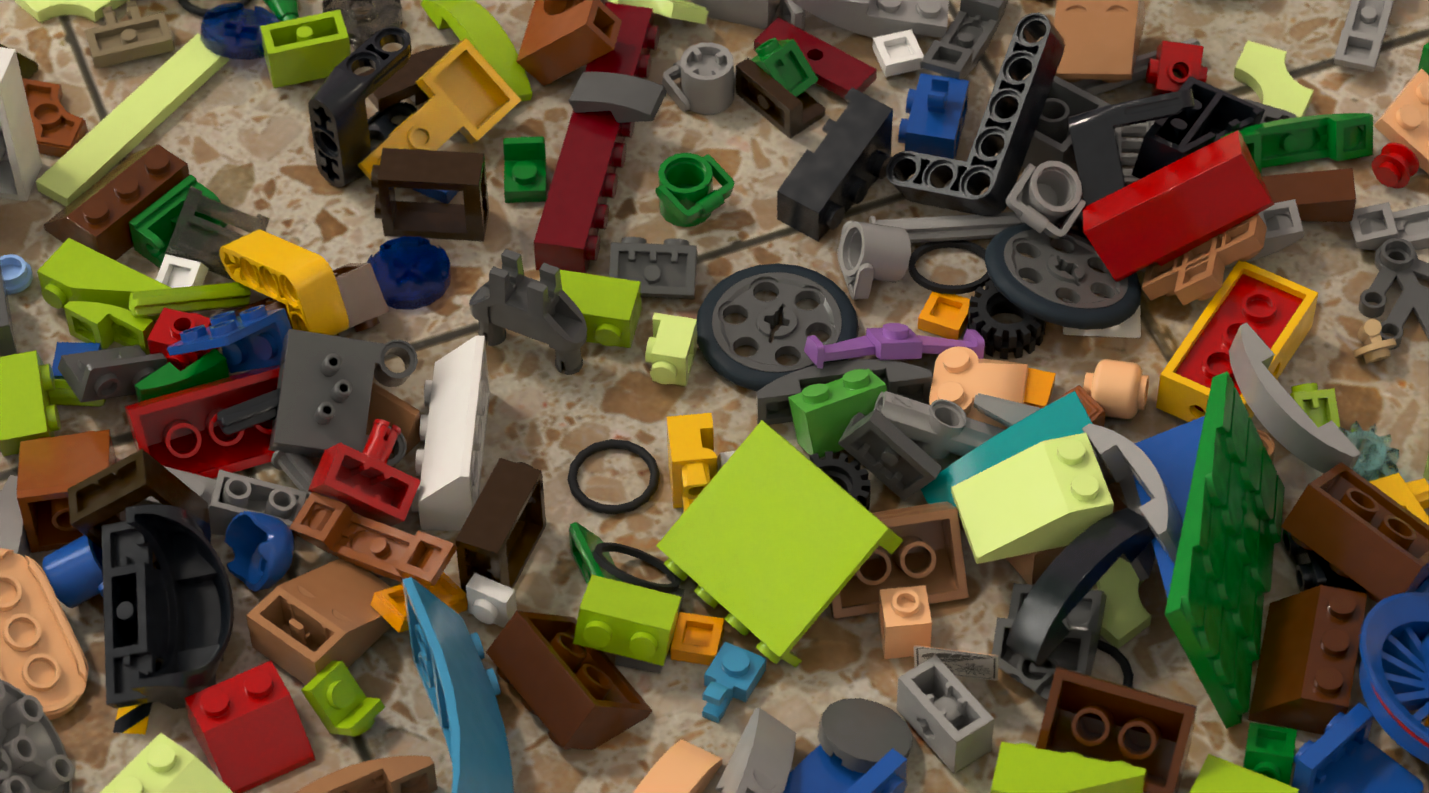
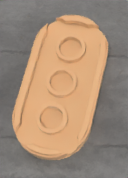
M0 548V679L18 688L24 694L37 698L47 718L54 720L70 712L83 696L89 672L88 663L42 567L27 555L23 557L20 554L13 553L14 550Z

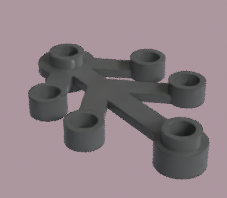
M1401 238L1388 239L1375 253L1374 263L1379 273L1371 287L1362 292L1358 308L1360 313L1366 317L1377 318L1381 316L1386 305L1385 295L1395 279L1397 280L1402 293L1386 321L1381 322L1382 329L1380 332L1382 341L1395 338L1397 346L1389 349L1393 350L1401 344L1403 326L1412 311L1429 340V288L1420 285L1416 278L1419 277L1429 281V263L1418 259L1415 248L1409 241ZM1367 302H1375L1377 303V305H1372ZM1385 333H1390V334H1393L1394 337H1389V336H1386V335H1384V334H1385Z

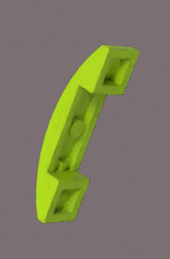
M422 0V8L439 30L451 28L460 41L467 38L521 99L520 102L531 100L533 93L525 69L516 62L518 53L498 21L475 0Z

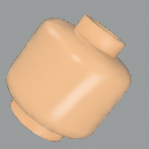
M1102 359L1097 364L1094 373L1086 372L1083 389L1104 409L1105 417L1132 419L1138 410H1145L1149 389V375H1143L1142 369L1137 363Z

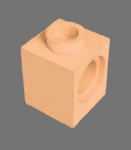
M926 585L879 590L878 623L884 659L914 657V645L931 647L932 619Z

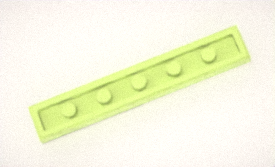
M197 33L36 180L37 190L67 207L102 179L230 60L229 49Z

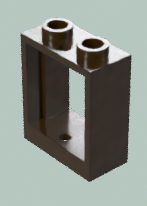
M383 148L380 165H373L371 188L379 192L376 194L375 218L382 219L384 236L466 241L485 240L489 201L484 153ZM395 188L463 191L464 204L396 201Z
M143 449L68 489L70 524L101 549L102 525L122 522L116 514L126 510V507H131L150 496L154 497L162 505L183 508L209 524L210 519L208 503ZM153 553V567H157L159 564Z
M503 458L498 460L455 539L460 587L465 593L466 585L474 573L512 589L514 588L546 527L542 470L535 469L523 462L516 463Z

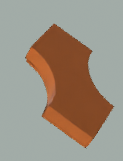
M22 78L39 153L55 157L64 156L86 135L88 131L86 120L70 114L61 105L63 92L60 84Z

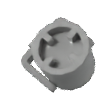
M707 42L693 45L684 51L681 60L675 62L671 68L664 71L662 85L683 112L690 109L695 113L703 115L720 113L731 106L734 100L736 73L734 72L733 55L720 44ZM679 77L682 81V91L673 81Z
M1050 160L1041 163L1037 167L1030 163L1006 198L1007 206L1015 212L1017 218L1022 223L1027 224L1038 233L1043 231L1054 239H1059L1067 234L1086 202L1081 199L1082 185L1077 173L1067 164ZM1069 213L1060 229L1056 227L1055 224Z
M848 221L843 225L837 257L852 300L868 299L873 280L896 283L905 275L911 255L910 238L905 229L859 221Z

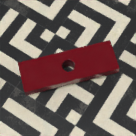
M779 17L754 40L755 51L762 43L775 37L778 41L794 39L819 79L816 84L842 98L846 96L851 87L863 93L877 78V69Z

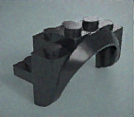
M139 505L126 507V521L102 525L106 705L117 709L158 701L173 709L185 708V697L216 684V671L220 662L224 661L223 655L231 637L234 620L233 595L229 578L220 557L211 545V530L208 522L176 506ZM153 553L157 559L160 570L153 567Z

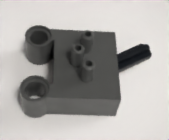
M289 329L283 339L277 389L219 411L217 413L219 427L225 436H230L273 419L269 450L322 458L324 450L338 443H343L357 451L363 452L369 435H366L373 375L381 385L387 387L402 385L416 369L418 363L417 353L412 345L403 340H391L384 344ZM388 354L399 356L405 364V370L401 373L390 371L385 365L384 357ZM402 433L397 437L393 447L394 457L388 459L387 465L395 467L400 462L407 450L406 439Z

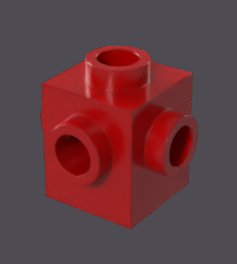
M1163 40L1157 47L1156 59H1149L1147 66L1146 83L1152 84L1151 95L1156 96L1177 92L1189 76L1206 83L1208 68L1201 66L1204 46ZM1173 71L1177 72L1180 75V78H1177L1173 74Z
M164 307L147 338L150 354L163 353L168 360L167 363L171 362L179 371H182L215 348L170 356L167 347L180 341V333L187 329L200 325H205V328L211 326L210 318L198 313H186Z

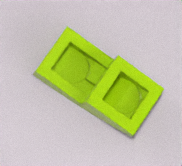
M69 301L64 306L70 335L85 343H100L102 350L107 349L114 341L123 346L139 345L146 355H150L147 338L154 327L152 319L146 316L135 317L128 309L98 302Z

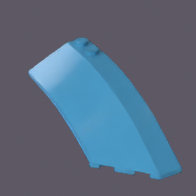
M412 577L402 579L413 662L444 734L453 769L452 793H514L506 731L496 696L501 694L500 687L493 668L485 670L481 660L485 659V653L477 632L469 634L463 617Z

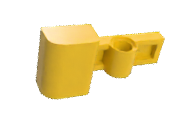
M467 38L453 47L416 81V84L430 99L396 127L380 145L357 165L370 180L373 165H380L383 148L437 151L457 131L470 144H473L521 101L517 94Z

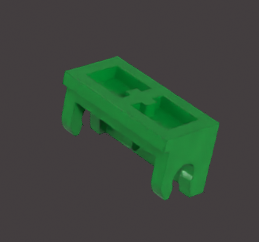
M190 174L129 221L134 250L159 268L162 265L165 254L186 258L228 225L226 216L214 208L221 203L220 199L212 191L197 182V179Z

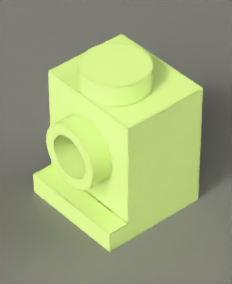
M654 312L652 319L653 337L650 336L648 339L645 361L652 363L650 371L652 381L660 384L687 386L698 347L697 319Z

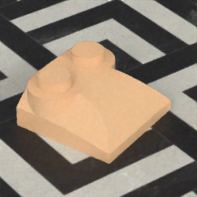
M958 346L946 349L935 361L929 405L935 400H949L960 406L968 418L1007 429L1008 427L973 407L975 395L980 393L1024 404L1028 364L978 359L977 354L967 347Z

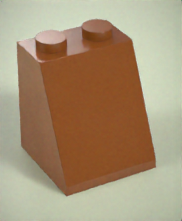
M110 429L20 441L17 500L31 553L58 550L83 536L79 530L70 524L68 489L116 463Z

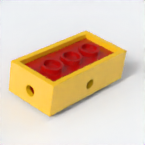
M1238 260L1219 291L1214 295L1160 374L1156 408L1187 422L1205 416L1212 378L1228 371L1234 383V388L1237 389L1249 417L1252 419L1254 413L1237 385L1229 357V349L1239 327L1247 322L1275 354L1268 370L1278 379L1312 328L1318 292L1251 263Z

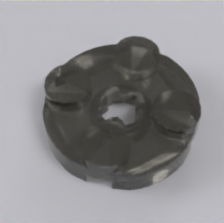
M323 0L322 13L341 10L350 45L355 50L379 30L390 26L401 27L403 24V11L400 0ZM356 10L360 12L370 10L366 14H355Z

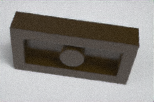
M747 58L736 65V94L789 139L825 116V107L804 91L795 97L751 59Z

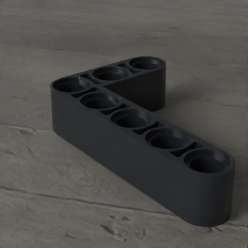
M1031 13L1024 16L1017 24L967 162L912 151L899 152L889 160L886 166L887 179L907 200L981 216H995L1006 209V198L1019 177L1065 49L1064 38L1051 21L1041 13ZM1016 111V113L1009 118V116ZM1003 149L998 155L995 156V154L999 150ZM952 180L950 184L944 187L948 181ZM989 187L985 193L981 194L985 188Z

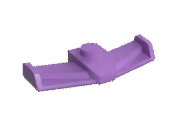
M887 323L883 325V328H867L865 336L829 345H823L815 335L808 336L804 352L817 368L821 369L823 368V363L827 361L876 355L879 360L921 359L922 353L941 354L946 349L958 346L973 350L977 354L978 359H983L985 341L975 329H967L963 340L916 335L904 324Z

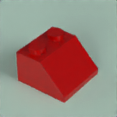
M271 660L184 698L194 736L216 776L233 793H244L315 761L314 752L292 697Z

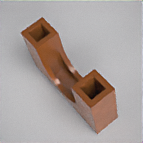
M535 0L516 62L543 86H546L614 50L622 20L600 0Z

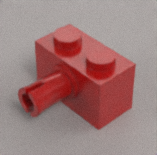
M375 419L363 452L357 451L343 443H338L324 450L308 491H313L346 503L353 512L392 527L405 521L421 480L387 465L401 429L395 424L390 429L388 428L390 422Z

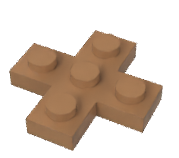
M1256 214L1163 266L1158 265L1156 262L1147 266L1142 284L1143 291L1150 301L1163 295L1168 297L1176 294L1183 306L1197 299L1198 301H1204L1211 298L1222 286L1225 266L1237 260L1242 262L1248 261L1263 249L1267 226L1259 214Z

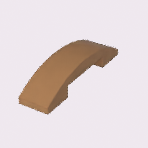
M413 755L385 757L347 766L311 782L295 793H431L438 790L435 764L430 756Z

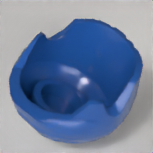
M244 511L232 518V521L227 526L224 540L232 548L235 555L234 560L227 563L228 571L243 581L252 591H261L272 587L283 578L292 564L295 546L292 531L281 519L263 513Z

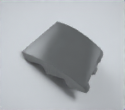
M1013 583L1008 618L997 617L992 655L998 656V668L1048 700L1057 667L1091 675L1107 595L1103 591L1090 590L1062 621L1070 633L1039 667L1012 651L1006 645L1014 620L1034 586Z

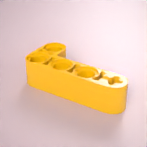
M260 229L220 247L221 262L228 275L234 281L285 304L295 330L335 336L349 328L348 315L335 275L329 263L321 255Z

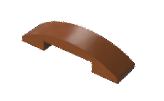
M313 491L289 527L292 533L360 568L402 582V579L412 577L422 586L436 585L457 550V546L452 542L419 530L413 535L355 514L346 503Z

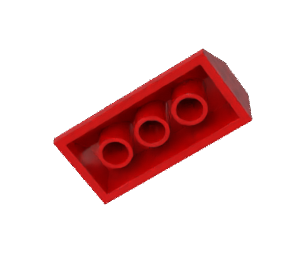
M280 365L247 371L124 406L137 451L145 450L165 467L212 479L218 476L219 470L234 473L271 462L272 455L275 452L269 450L273 419L236 434L225 436L219 427L217 413L223 409L276 390Z

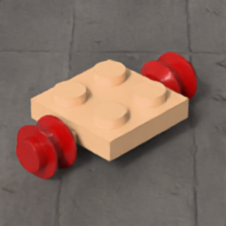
M1420 69L1411 78L1373 125L1392 142L1386 144L1382 148L1381 154L1377 155L1372 161V170L1377 180L1387 187L1396 189L1405 187L1409 183L1410 177L1418 172L1419 167L1429 175V75L1423 69Z

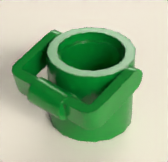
M679 153L670 156L660 165L658 171V187L655 189V192L659 198L660 213L666 221L676 226L691 227L705 222L714 210L723 205L725 199L730 197L735 184L734 180L709 154L703 157L692 153ZM713 177L722 185L718 190H713Z

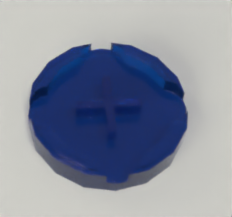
M243 3L221 4L204 14L203 22H201L200 39L207 49L226 58L237 60L263 58L265 54L260 26L277 23L279 20L273 13L260 6L254 5V10L244 9Z
M415 236L399 237L379 246L380 251L374 256L371 254L367 263H371L387 306L395 309L414 310L431 305L441 298L450 286L451 263L446 251L439 245V249L431 245L430 240Z

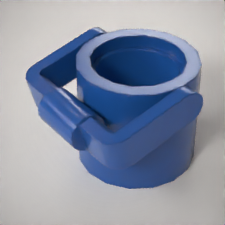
M84 534L82 537L43 558V570L57 598L66 607L74 608L98 594H101L103 597L102 549Z

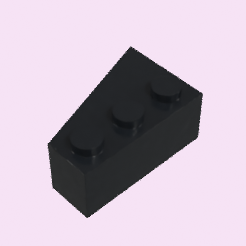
M1189 76L1178 91L1192 90L1195 107L1183 110L1178 116L1158 119L1154 122L1144 136L1132 175L1141 179L1219 140L1220 137L1228 133L1260 124L1265 109Z
M852 87L844 97L845 101L848 102V106L839 119L834 121L829 118L823 126L822 130L827 135L814 153L808 149L805 151L777 191V219L816 241H819L830 229H836L841 223L844 214L854 204H859L863 201L869 188L878 179L886 177V166L892 158L893 109Z

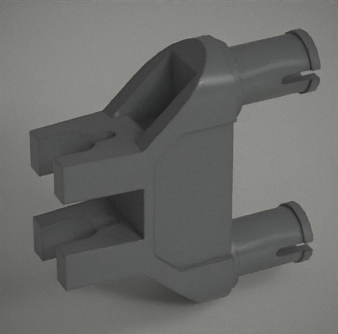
M505 249L501 254L502 269L493 266L489 272V281L474 293L469 302L470 312L478 320V335L485 336L486 342L487 333L488 346H497L505 340L506 329L546 343L550 348L555 349V367L558 372H562L563 362L566 375L579 372L583 366L581 347L587 340V326L580 309L562 290L560 268L543 263L539 269L540 281L524 276L521 254Z

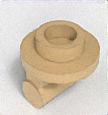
M1369 319L1358 330V338L1364 343V346L1353 351L1354 357H1364L1366 364L1391 357L1389 349L1397 346L1396 340L1393 338L1382 341L1380 334L1382 329L1381 323L1376 319Z

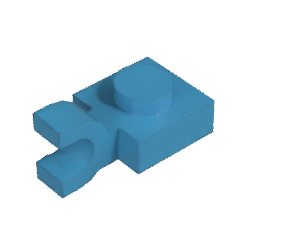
M724 642L704 674V686L707 688L703 692L702 700L707 701V704L702 710V717L719 723L733 697L747 702L766 671L767 658Z

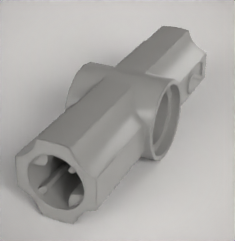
M881 391L874 410L877 409L924 452L935 459L945 458L950 453L963 457L1005 430L968 418L960 406L944 399L935 400L931 405L888 391Z

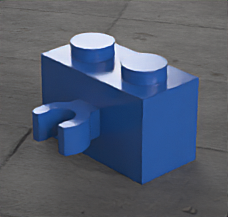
M920 73L917 89H909L907 96L906 113L910 114L909 119L902 118L899 128L898 143L905 144V151L956 159L968 109L969 80Z

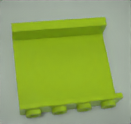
M761 420L659 541L656 547L668 557L663 564L683 581L690 576L699 584L694 592L714 609L720 603L730 612L725 617V620L744 636L751 631L761 640L756 648L776 665L783 659L797 668L802 660L791 651L796 643L879 545L890 554H893L904 540L783 436Z

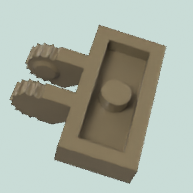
M136 0L127 2L126 10L129 20L117 22L115 11L112 10L111 6L102 8L106 25L85 30L95 69L175 51L164 12L141 17Z

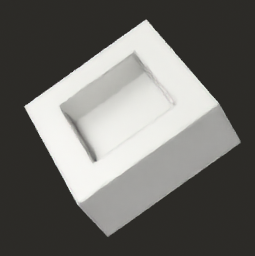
M912 29L873 38V51L885 77L923 69L920 66L924 55Z
M165 254L156 281L171 288L203 285L209 268L201 262Z
M474 573L466 585L469 613L473 614L475 618L483 623H494L504 628L517 611L515 590Z

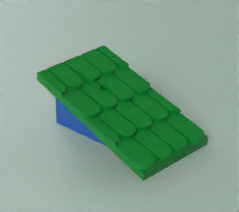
M1227 371L1212 378L1205 416L1134 444L1147 455L1157 469L1177 506L1183 525L1175 564L1156 537L1151 540L1168 598L1165 617L1226 728L1242 723V714L1249 711L1253 661L1259 660L1264 594L1271 590L1274 544L1281 542L1285 487L1279 475H1277L1265 446H1263V442ZM1133 475L1142 506L1151 499Z

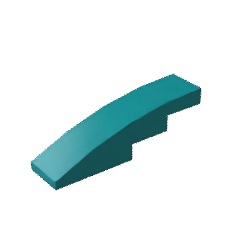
M1073 391L976 447L942 470L935 480L920 490L928 504L948 501L956 507L951 494L952 486L1042 441L1084 433L1082 428L1089 423H1093L1076 392Z

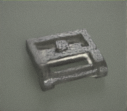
M190 186L165 253L201 262L209 268L208 271L233 280L226 272L227 269L221 261L219 249L244 235L194 215L195 211L249 233L257 229L266 231L270 218L261 214H257L254 217L201 195L202 190Z

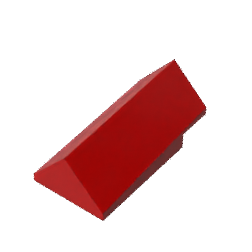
M1237 130L1082 209L1083 232L1114 280L1119 282L1154 262L1163 266L1275 204L1241 133Z

